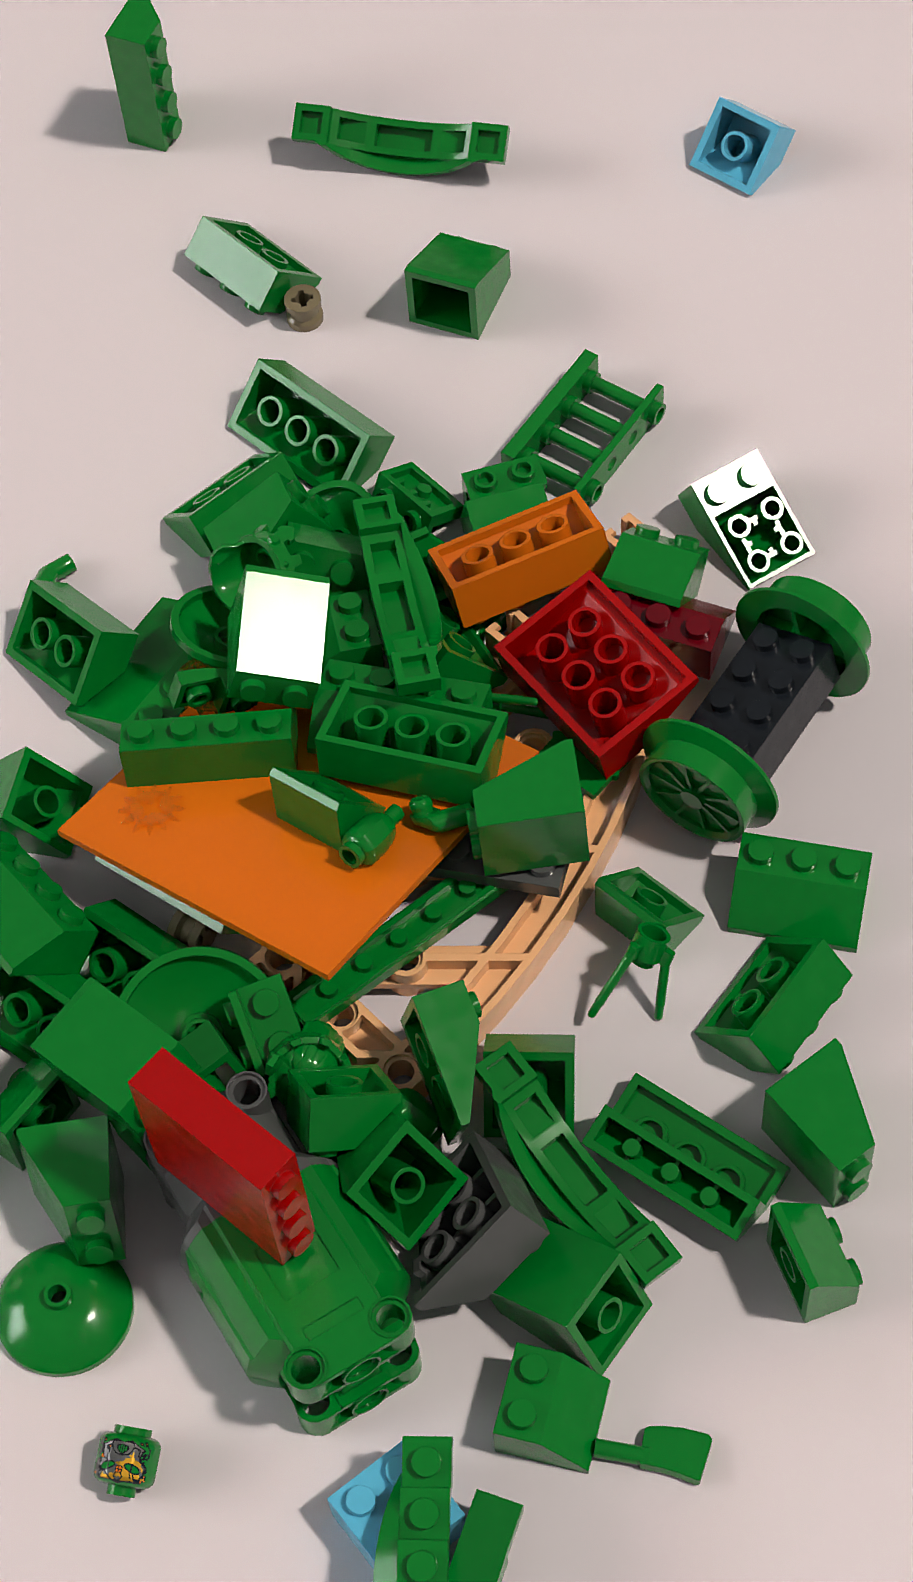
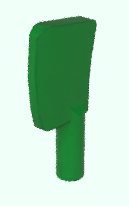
M648 1426L644 1430L642 1446L596 1438L594 1458L639 1465L640 1469L659 1472L679 1478L693 1485H699L711 1449L712 1438L709 1434L681 1427Z

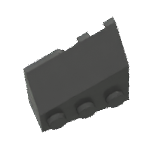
M475 1131L448 1157L468 1177V1180L418 1240L419 1256L413 1260V1274L420 1278V1290L414 1293V1307L420 1311L486 1300L530 1254L539 1249L543 1240L550 1234L512 1158Z

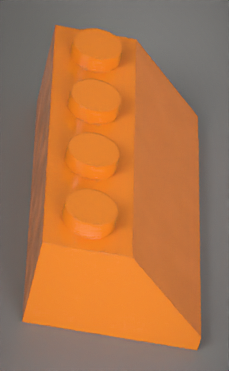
M577 490L428 549L429 557L451 608L464 629L472 625L482 624L489 618L508 610L521 608L526 603L547 594L557 593L574 583L589 570L598 576L606 570L611 559L604 527Z

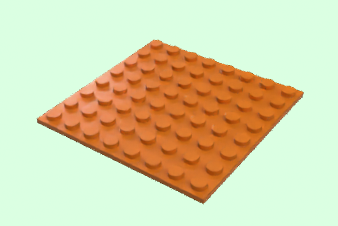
M212 700L199 707L189 706L178 717L218 714V711ZM258 702L257 706L245 712L287 709L291 707ZM312 704L311 709L297 708V770L319 772L317 754L307 753ZM505 735L497 776L539 754V751ZM122 769L57 831L60 837L329 981L469 832V828L466 825L444 833H437L417 826L409 816L412 813L409 808V802L417 795L330 777L386 807L385 811L392 804H396L402 808L405 814L404 818L395 825V839L387 852L372 865H360L358 868H352L343 862L338 850L277 817L270 777L127 787ZM432 799L433 807L441 810L459 805Z

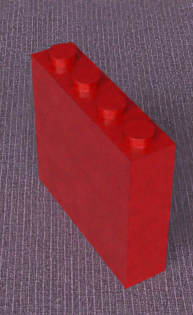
M162 1047L127 1082L157 1162L280 1264L284 1265L292 1255L295 1257L301 1255L313 1240L315 1226L296 1154Z

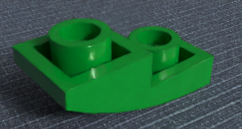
M199 668L177 671L168 693L174 709L184 706L199 707L213 700L218 714L230 711L245 712L258 704V701L250 702L244 699L227 697L226 668Z

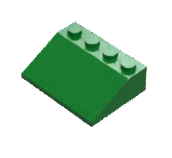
M162 597L133 630L139 635L126 671L84 705L75 706L71 703L65 710L67 716L119 744L121 721L178 717L189 707L184 706L174 709L168 697L175 672L213 667L195 660L174 640L170 630V617L173 606L177 602L176 599Z

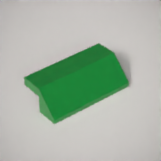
M638 1073L634 1074L613 1109L605 1104L581 1142L587 1148L736 1242L767 1210L791 1171L789 1166Z

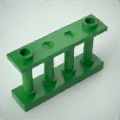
M585 349L501 451V463L537 454L546 477L572 490H577L588 506L590 503L595 504L602 495L604 485L652 425L659 424L666 410V405L663 403L664 386L657 383L644 399L602 379L601 374L598 372V355ZM596 392L635 412L625 424H622L580 402L588 393ZM574 417L614 438L604 450H601L559 428L567 419L570 420ZM553 443L593 464L584 476L581 477L538 454L546 445Z

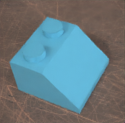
M719 97L689 165L748 195H753L781 164L796 130L737 101Z

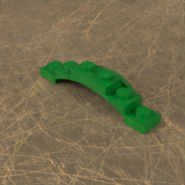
M296 102L291 139L294 142L318 144L344 160L372 170L397 175L430 176L457 171L474 162L505 165L510 127L508 125L481 122L449 124L407 121L334 109L331 106Z
M393 494L352 500L354 517L361 541V553L369 581L371 602L384 655H387L391 675H394L398 696L441 690V677L436 661V655L443 645L440 609L427 568L403 516L397 511Z
M510 1040L476 1064L475 1076L493 1098L499 1128L518 1171L537 1199L562 1226L620 1251L644 1289L681 1262L682 1255L654 1220L650 1222L630 1202L577 1139L537 1080L538 1075Z
M402 1436V1473L393 1487L382 1518L375 1554L373 1582H449L453 1437Z

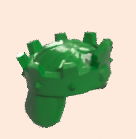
M267 524L260 525L255 531L251 530L250 534L243 536L238 542L221 544L212 552L208 564V573L210 574L214 593L225 608H228L229 611L232 608L246 564L295 572V568L302 564L300 554L290 555L285 546L295 542L294 527L281 525L275 533L268 532Z
M319 1020L306 1021L301 1032L286 1037L273 1051H270L267 1057L265 1074H267L269 1080L267 1087L270 1098L276 1097L285 1106L286 1113L288 1103V1069L351 1065L343 1038L330 1024Z

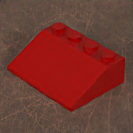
M591 570L587 571L493 647L502 670L528 697L538 699L536 706L567 739H573L574 746L606 780L640 753L643 749V735L649 725L657 720L669 718L699 682L698 677Z

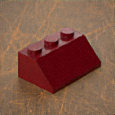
M609 588L696 676L710 680L736 618L735 610L697 599H692L678 608Z

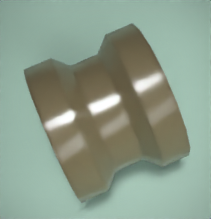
M300 284L293 286L286 292L284 306L287 310L286 318L289 326L298 332H310L317 329L323 322L321 295L318 289L311 285Z
M179 909L173 915L167 928L168 934L188 947L211 946L218 933Z

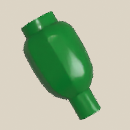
M392 804L384 813H368L352 825L344 834L342 846L339 848V855L343 862L352 868H358L360 865H372L387 852L395 839V825L405 816L402 808Z
M398 1089L401 1092V1103L391 1113L406 1119L432 1144L436 1143L442 1136L443 1131L432 1103L414 1089Z

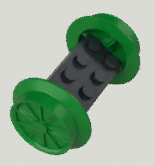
M785 576L774 581L770 587L756 588L744 594L736 607V622L745 643L689 721L674 718L660 719L650 724L644 732L643 749L647 759L639 770V778L643 789L651 801L666 816L696 835L714 841L728 842L738 839L746 828H758L769 824L775 818L779 808L778 796L770 779L827 696L846 697L856 694L866 685L869 679L870 665L866 653L871 646V633L865 619L844 596L816 580L801 576Z

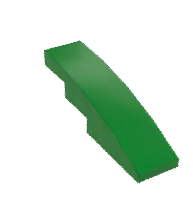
M476 1489L449 1567V1582H502L508 1565L507 1557L524 1512L522 1504Z

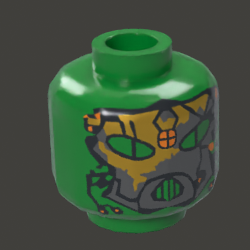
M115 1424L114 1431L105 1432L101 1436L94 1467V1476L98 1481L108 1483L107 1494L135 1498L136 1489H148L153 1486L161 1445L156 1439L151 1438L152 1430Z

